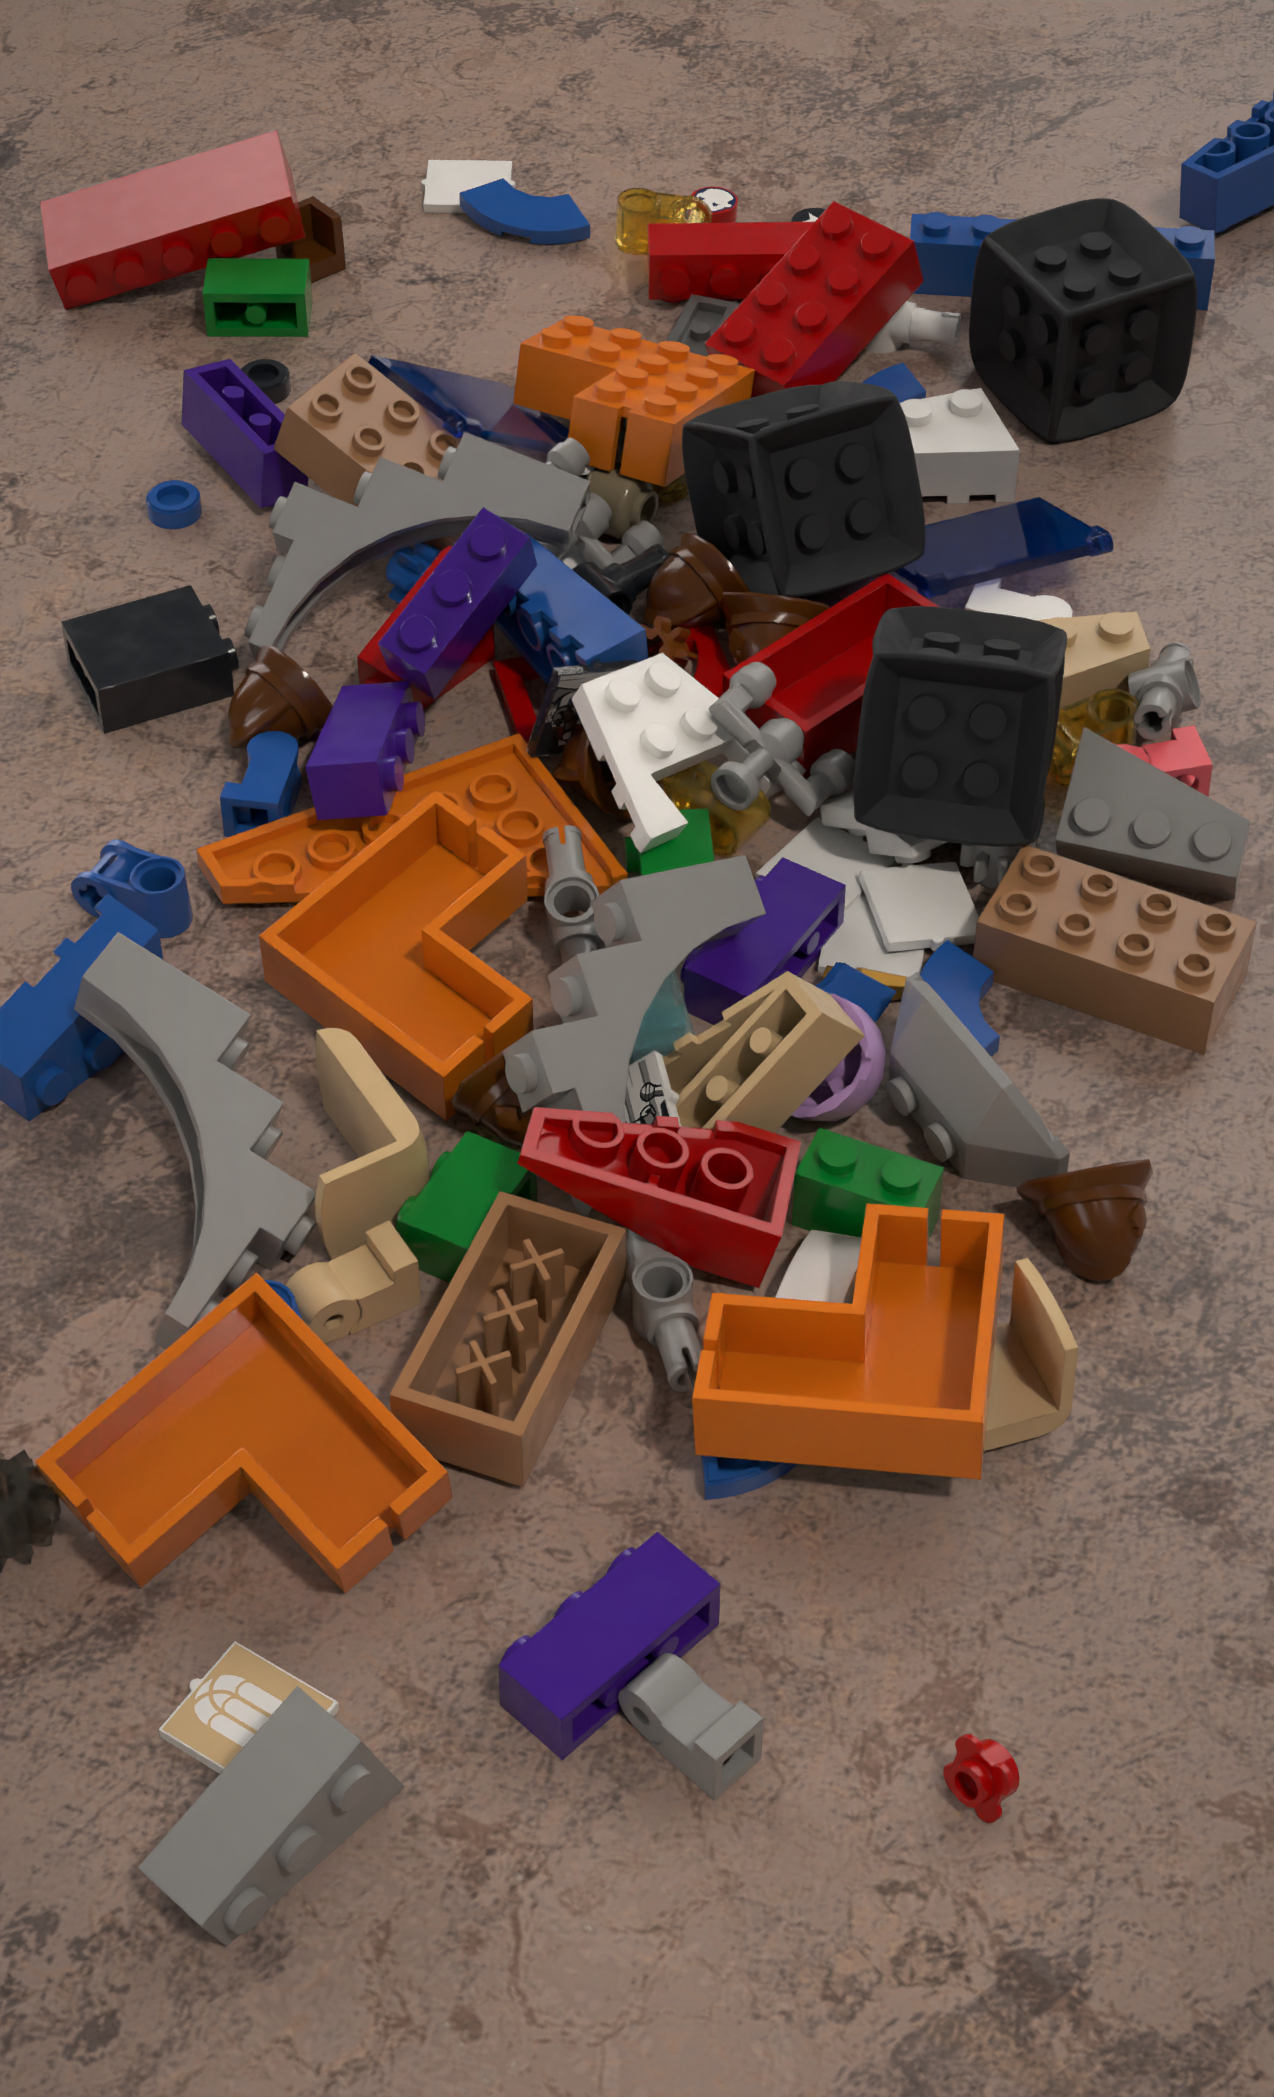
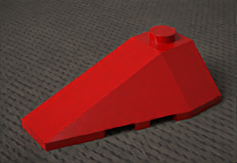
M534 1107L517 1164L658 1247L670 1252L692 1267L759 1288L782 1238L801 1141L737 1121L716 1120L713 1129L680 1127L678 1117L656 1116L652 1125L624 1123L611 1112Z

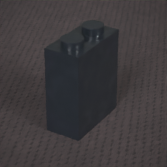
M191 585L61 621L68 666L104 734L234 695L232 672L239 670V661L235 647L229 637L221 638L218 621L210 604L202 605Z

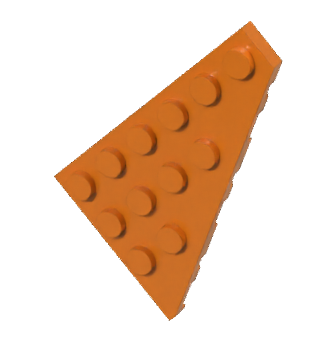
M519 733L404 774L403 789L401 792H396L388 815L317 820L315 807L196 849L198 867L223 904L300 902L433 791L437 790L476 818L477 832L486 825L526 854L527 897L545 896L544 885L549 878V871L542 837L548 829L558 827L561 844L566 843L564 826H576L580 829L582 833L581 843L585 870L591 874L600 895L618 881L628 879L626 870L543 763L534 755L535 753Z

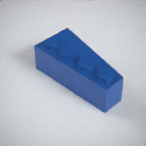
M1274 91L1272 101L1261 100L1252 107L1251 117L1247 121L1236 120L1227 127V136L1224 139L1213 138L1181 163L1179 218L1199 226L1202 230H1214V234L1224 232L1228 227L1250 216L1258 215L1264 209L1274 205Z
M525 533L531 538L537 567L494 621V624L552 691L556 692L561 676L617 671L648 659L646 629L559 560L549 549H546L529 534ZM572 697L568 700L567 705L571 706L573 702Z

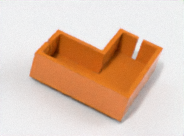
M565 316L562 320L548 328L542 329L541 332L520 343L513 404L569 419L568 438L577 440L586 449L590 456L588 466L609 472L614 469L619 433L623 431L624 417L627 418L620 475L666 487L685 473L682 453L683 425L710 410L751 398L755 370L739 366L738 360L734 357L723 354L702 356L689 352V346L675 341H662L659 344L641 339V333L631 329L615 328L610 331L594 326L593 320L583 316Z
M435 790L259 935L265 981L325 1028H340L350 1032L357 1038L384 1074L447 1121L456 1113L452 1106V1099L461 1081L500 1054L504 1049L534 1030L533 998L470 952L474 946L528 901L526 854L486 825L477 832L476 818Z
M867 1204L852 1304L712 1293L703 1337L704 1350H701L692 1396L695 1455L981 1480L1002 1279L1004 1214L942 1209L940 1267L928 1266V1208Z
M257 1272L35 1460L49 1488L89 1532L93 1530L99 1543L140 1588L147 1584L248 1494L252 1493L346 1594L394 1551L390 1537L394 1531L406 1540L453 1498L448 1471Z

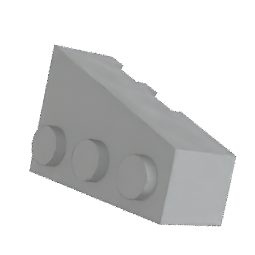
M1084 727L1055 840L1057 855L1110 873L1235 899L1249 841L1250 820Z
M297 1686L139 1865L138 1869L196 1923L227 1947L239 1935L251 1930L272 1905L405 1786L361 1740Z

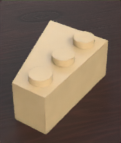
M1137 611L1036 620L1063 629L1067 634L1058 721L1076 716L1082 722L1132 705L1128 685L1129 674L1148 668L1150 646Z
M787 971L722 1012L724 1019L698 1036L688 1033L673 1042L675 1050L664 1056L663 1060L671 1090L679 1094V1101L675 1105L681 1127L713 1129L716 1120L737 1121L775 1133L865 1035L830 994Z

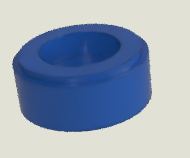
M170 480L159 483L146 496L148 517L154 525L160 528H185L194 524L202 514L199 490L194 485L185 481Z

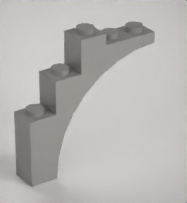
M464 432L458 448L449 446L443 456L438 471V478L442 479L443 482L382 457H379L373 473L365 471L358 482L353 498V503L358 504V507L294 482L288 498L282 496L278 498L269 520V528L273 529L272 533L278 551L287 554V556L278 555L275 559L267 581V586L271 587L272 590L264 607L255 606L246 625L245 637L250 638L248 643L253 659H256L261 646H274L283 652L295 629L319 601L358 569L401 548L439 537L461 536L482 507L521 532L529 534L537 541L569 550L590 501V481Z
M746 855L623 879L590 902L594 911L596 931L604 941L606 948L576 954L547 975L551 986L550 996L552 1005L561 1016L563 1024L533 1030L502 1051L506 1062L505 1073L508 1084L517 1094L523 1113L533 1111L534 1107L611 1112L621 1122L625 1123L624 1106L629 1060L643 1017L664 980L695 948L735 935L766 914ZM571 1195L574 1206L582 1216L608 1224L616 1222Z
M117 932L82 976L74 1010L111 1037L147 1075L174 1119L189 1160L196 1207L193 1250L186 1277L165 1312L155 1343L167 1349L219 1305L217 1300L227 1286L236 1290L246 1282L257 1262L272 1270L285 1250L294 1256L298 1254L316 1225V1221L308 1217L315 1200L316 1191L267 1161L283 1134L275 1125L284 1102L235 1072L250 1047V1043L243 1040V1036L251 1014Z

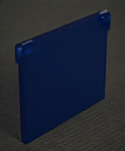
M371 355L368 363L441 419L444 422L442 427L456 438L462 439L464 432H467L490 442L546 453L558 443H563L568 439L569 429L547 413L513 404L515 390L506 383Z
M1036 497L925 525L924 555L913 563L894 572L915 585L917 592L929 599L948 594L949 591L1088 555L1095 557L1113 551L1114 544L1111 534L1098 525L1091 527L1041 497Z

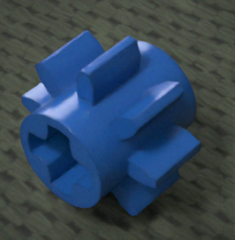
M424 542L415 544L414 549L410 546L398 549L392 555L386 567V579L390 584L394 585L388 597L400 604L441 550Z

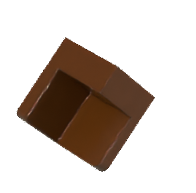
M314 196L298 202L306 238L276 246L277 259H309L311 283L346 269L340 215Z

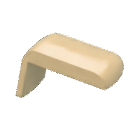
M324 1028L316 1031L315 1042L317 1073L324 1110L359 1157L318 1177L315 1194V1218L320 1240L328 1256L333 1260L366 1244V1231L386 1221H390L396 1229L397 1217L404 1202L412 1195L417 1197L429 1181V1157L425 1138L415 1116L357 1038L350 1032L340 1028Z
M1029 1258L1015 1261L1010 1322L997 1325L984 1451L1048 1434L1065 1422L1072 1409L1078 1345L1053 1294Z

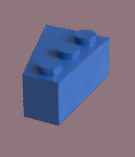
M108 893L94 907L101 916L75 943L66 937L53 951L60 960L34 987L25 981L0 1007V1100L27 1121H31L50 1106L61 1102L69 1092L98 1071L109 1067L117 1057L125 1052L111 1037L74 1010L82 976L117 932L163 959L159 929Z

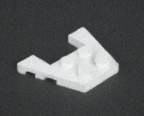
M663 653L583 683L572 697L573 704L598 761H607L616 785L611 792L618 808L628 809L635 825L630 835L640 853L678 837L688 824V821L656 781L720 754H724L729 761L740 764L750 755L709 711V707L719 698ZM796 760L792 763L801 775L806 772L803 766ZM768 772L758 780V798L760 800L782 791Z

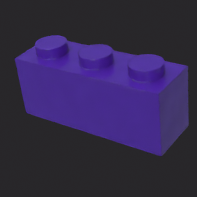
M231 359L184 370L181 425L260 508L274 506L280 496L288 498L294 482L308 487L309 477L274 450L285 414Z
M482 507L378 642L388 669L405 681H410L411 685L435 700L537 567L531 538Z
M410 681L341 687L306 765L317 820L388 815L396 792H401L403 789L404 772L407 764H412L414 761L416 741L418 737H423L425 733L423 706L421 702L413 701Z
M782 857L766 876L760 875L755 879L766 914L735 935L706 944L701 950L694 949L686 958L680 975V980L684 983V1011L715 1025L724 1019L722 1015L724 1010L785 972L789 971L801 978L818 959L822 947L844 923L845 884Z
M656 1532L637 1549L630 1547L621 1552L610 1565L606 1575L586 1592L577 1591L566 1598L556 1611L554 1618L532 1637L529 1635L522 1636L507 1649L501 1662L498 1664L500 1706L561 1760H564L622 1709L619 1704L618 1694L632 1679L661 1654L670 1653L681 1658L719 1625L721 1584L664 1536Z

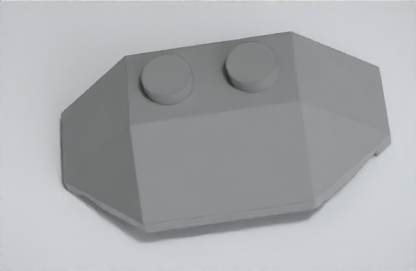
M917 972L906 978L890 1051L889 1081L886 1083V1089L895 1108L904 1116L910 1114L923 1129L926 1143L935 1157L942 1162L948 1160L963 1179L1010 1187H1018L1028 1180L1068 1172L1070 1152L1047 1129L1040 1115L936 991Z

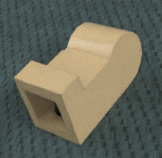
M386 1221L366 1231V1244L329 1262H315L306 1265L297 1271L285 1285L295 1296L302 1320L324 1343L335 1341L348 1334L358 1333L421 1304L418 1260L390 1221Z

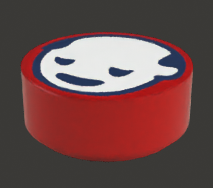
M704 187L694 191L689 197V218L693 223H732L737 219L738 198L732 191L726 188Z

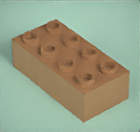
M353 353L287 407L274 450L332 497L358 507V504L353 503L358 482L365 471L373 473L379 457L443 482L442 479L438 478V471L443 456L449 446L457 449L462 437L358 354ZM460 536L439 537L424 543L429 546L433 545L442 551L449 545L453 546Z
M1023 845L977 920L973 958L994 971L993 982L1205 1055L1247 974L1257 921L1029 845Z
M499 1192L390 1393L391 1413L435 1459L521 1487L525 1486L626 1282V1229L505 1192Z

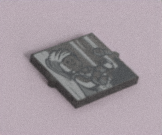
M595 659L590 665L553 668L526 748L528 754L531 757L562 754L566 743L577 731L584 728L572 701V697L581 684L635 664L637 661L634 659L601 663L599 659Z

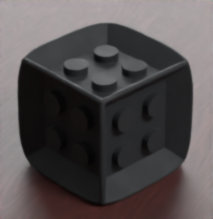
M1095 198L1082 200L1010 222L994 230L984 238L975 263L969 317V347L974 367L984 384L1019 421L1039 437L1051 442L1083 439L1152 416L1175 402L1184 386L1191 357L1197 313V284L1195 275L1182 253L1135 210L1114 199Z
M848 381L792 387L710 410L683 425V463L697 535L713 544L734 566L751 592L793 598L817 595L896 571L924 555L926 539L925 516L914 449L903 409L895 394L890 390L872 384Z
M911 606L887 610L881 617L872 643L873 658L863 694L854 774L855 820L868 827L892 834L990 847H1013L1034 843L1039 837L1045 811L1044 793L1053 756L1067 645L1066 632L1053 625L1028 618L932 606Z

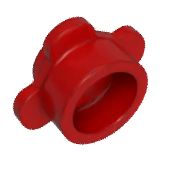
M964 1734L955 1741L957 1754L954 1761L944 1767V1779L949 1789L962 1804L974 1808L977 1816L982 1821L993 1823L1002 1817L1001 1802L1014 1794L1019 1787L1020 1776L1018 1767L1009 1751L997 1741L991 1739L980 1741L972 1734Z

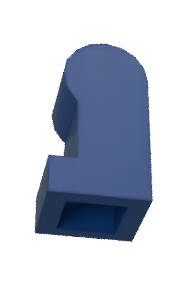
M267 731L256 735L247 744L248 768L242 784L225 782L220 795L224 837H231L292 815L301 788L302 778L297 765L298 743L290 734L281 731Z

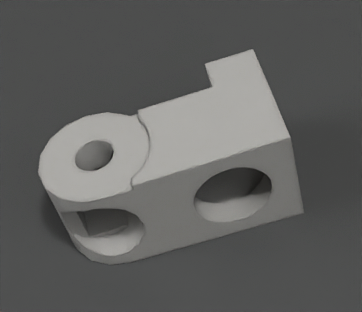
M661 1654L619 1691V1704L631 1724L651 1742V1746L714 1801L762 1757L764 1718L741 1700L735 1706L730 1704L706 1685L693 1668L674 1654ZM731 1756L730 1760L723 1765V1762Z

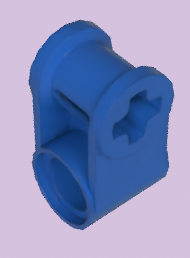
M114 839L108 841L100 851V860L89 872L79 873L71 883L74 899L89 914L96 918L101 916L94 907L108 893L159 929L160 938H170L183 933L193 921L187 880L182 864L173 858L159 856L136 848L123 840Z

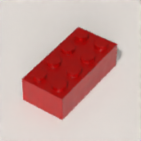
M833 201L704 343L708 355H728L736 358L739 366L754 369L751 398L792 387L823 385L834 382L924 282L915 242Z
M884 574L724 673L722 695L730 688L731 677L743 666L749 665L752 662H760L769 667L776 678V687L772 691L771 697L761 707L757 709L749 708L745 714L758 729L768 720L788 718L801 728L804 735L803 750L796 761L806 770L802 776L807 780L811 776L810 768L812 764L822 754L828 753L833 749H840L848 754L857 750L864 688L873 658L872 643L883 614L892 608L939 606L892 575Z

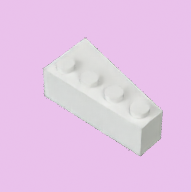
M982 388L963 389L950 394L923 399H909L900 403L911 435L922 497L946 496L947 504H969L970 495L994 494L995 503L1015 502L1020 450Z

